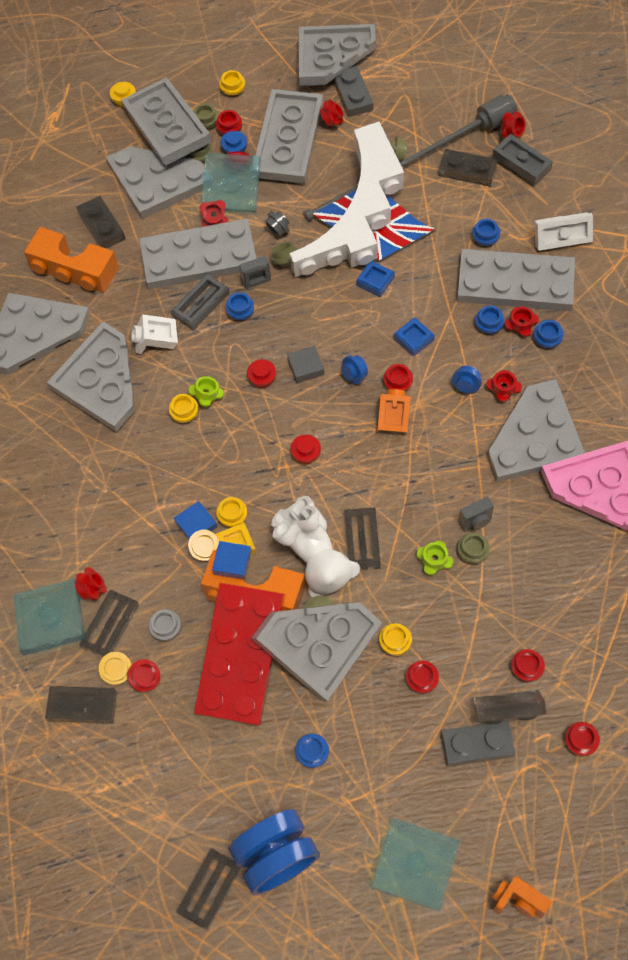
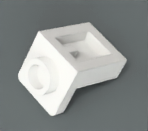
M142 314L138 324L134 325L131 331V341L135 343L136 353L142 354L146 346L174 349L178 343L176 320Z

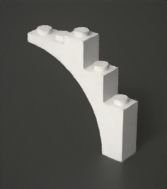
M380 122L354 130V148L361 168L360 180L355 196L344 215L327 233L307 246L290 253L291 269L295 277L309 275L317 269L328 265H337L345 259H348L351 268L358 265H367L377 259V241L371 230L381 229L386 224L391 223V206L385 195L394 194L404 187V171Z

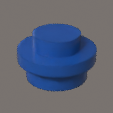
M239 131L227 132L221 138V147L226 154L231 151L244 152L247 147V138Z
M482 219L473 227L472 237L480 245H493L500 238V228L494 220Z
M243 292L234 293L226 302V312L235 320L247 319L254 312V302Z
M489 305L478 311L475 324L480 331L493 334L503 328L505 319L498 307Z
M544 320L536 326L534 339L540 346L553 348L562 342L564 333L558 322Z
M349 355L343 359L341 371L344 378L353 384L361 383L364 377L368 375V368L363 358L358 355Z
M462 366L454 372L452 384L463 393H475L482 384L480 372L472 366Z
M318 734L304 735L296 744L295 753L297 760L307 768L320 767L329 756L327 741Z

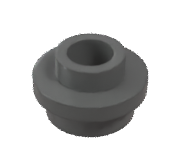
M270 211L267 214L268 218L264 222L276 236L280 237L283 233L287 234L290 231L288 228L290 223L281 212L278 211L275 214Z

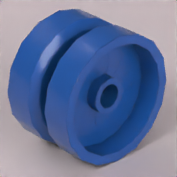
M295 809L279 812L252 826L236 838L228 848L237 867H249L243 878L253 896L261 895L283 885L309 868L320 857V853L311 837H299L305 827Z

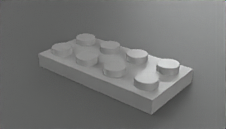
M167 77L121 100L124 109L165 166L212 142L208 130Z
M278 89L271 90L251 170L252 178L305 184L321 115L320 108H322L324 102L323 94Z
M248 219L139 238L148 289L202 280L206 274L212 277L240 273L239 264L257 259Z
M462 249L457 302L572 311L575 257Z

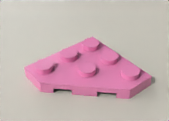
M628 441L542 466L541 473L552 498L628 531Z

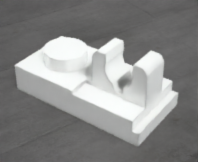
M585 212L535 220V247L538 251L593 242V215L591 213Z

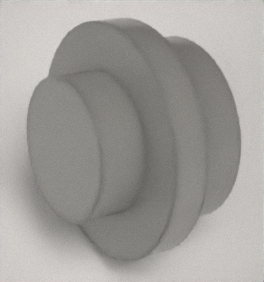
M159 610L150 618V633L159 641H170L179 634L181 620L172 610Z

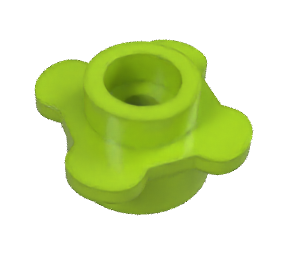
M208 376L200 377L195 385L189 386L188 389L189 394L195 396L199 400V404L204 407L210 406L211 402L216 399H222L224 391L219 388L218 382Z
M442 541L431 542L417 550V558L422 560L425 566L424 572L427 575H435L438 570L443 568L450 569L453 566V558L448 556L446 544ZM437 556L438 559L433 560L432 557Z

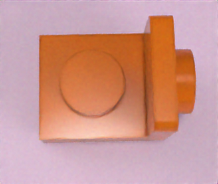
M388 389L387 394H381L377 430L408 433L411 396H405L404 390Z
M516 875L510 884L503 880L492 897L498 902L493 910L498 915L510 898L516 901L514 906L529 918H533L536 915L541 919L552 904L550 899Z

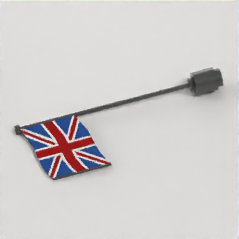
M509 94L505 96L499 95L477 108L476 121L399 162L401 167L478 125L488 131L499 127L506 112L513 114L517 111L514 99ZM358 185L311 211L309 209L304 211L303 214L306 220L310 221L315 218L332 228L347 211L355 196ZM387 195L385 196L391 206V223L386 224L381 229L371 230L377 241V259L375 261L379 263L435 232L434 228L415 219Z

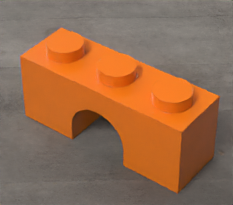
M39 227L24 251L29 266L34 272L54 276L65 283L72 282L78 284L88 291L95 290L105 293L119 269L114 251L89 243L81 254L70 257L68 256L70 250L65 235L43 227Z
M217 550L212 551L201 581L203 593L210 601L216 603L219 584L225 583L285 594L282 611L299 608L306 587L304 574L274 566L266 582L260 585H250L244 582L243 579L213 575L212 568Z

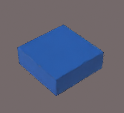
M372 261L367 264L357 278L356 286L381 298L395 278V272Z
M416 317L394 333V340L413 357L435 339V335Z
M197 501L174 517L175 523L188 539L199 530L213 531L218 527L217 522L200 501Z
M219 541L212 568L213 575L245 580L251 555V546Z

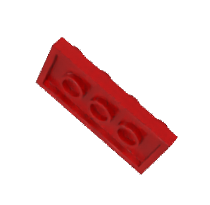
M225 583L219 584L194 713L261 726L273 657L251 638L270 612L282 611L285 594Z

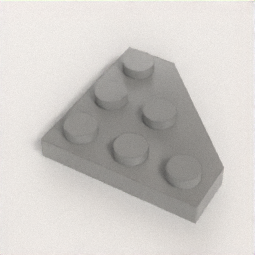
M375 24L299 27V86L326 85L340 75L342 71L350 68L375 50Z
M130 146L106 157L108 166L141 219L214 186L212 177L199 160L181 157L177 161L165 166L155 151Z
M8 293L0 312V373L12 374L19 370V366L33 358L36 361L56 351V346L68 340L73 342L82 337L91 314L89 308Z
M102 322L49 379L47 385L49 389L115 432L119 430L135 411L129 354L125 335Z
M556 379L527 386L489 449L488 459L497 482L541 472L544 465L585 453Z
M360 602L276 611L269 613L251 639L323 701H328L382 622Z

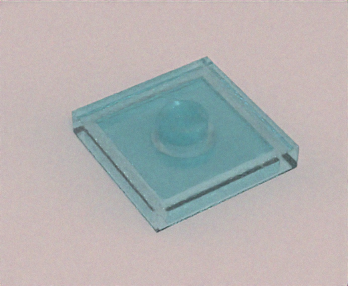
M206 153L202 203L222 200L226 204L225 211L256 213L261 164L260 156Z
M75 579L14 594L18 644L22 655L85 639L80 595L75 588Z
M393 818L372 883V889L440 912L460 840Z

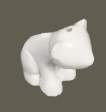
M309 496L297 498L295 504L285 510L280 509L274 515L271 524L274 528L273 538L284 546H290L307 563L305 579L309 586L308 594L311 597L334 593L344 587L351 578L359 574L360 566L357 562L350 561L344 554L332 549L330 538L326 533L327 522Z

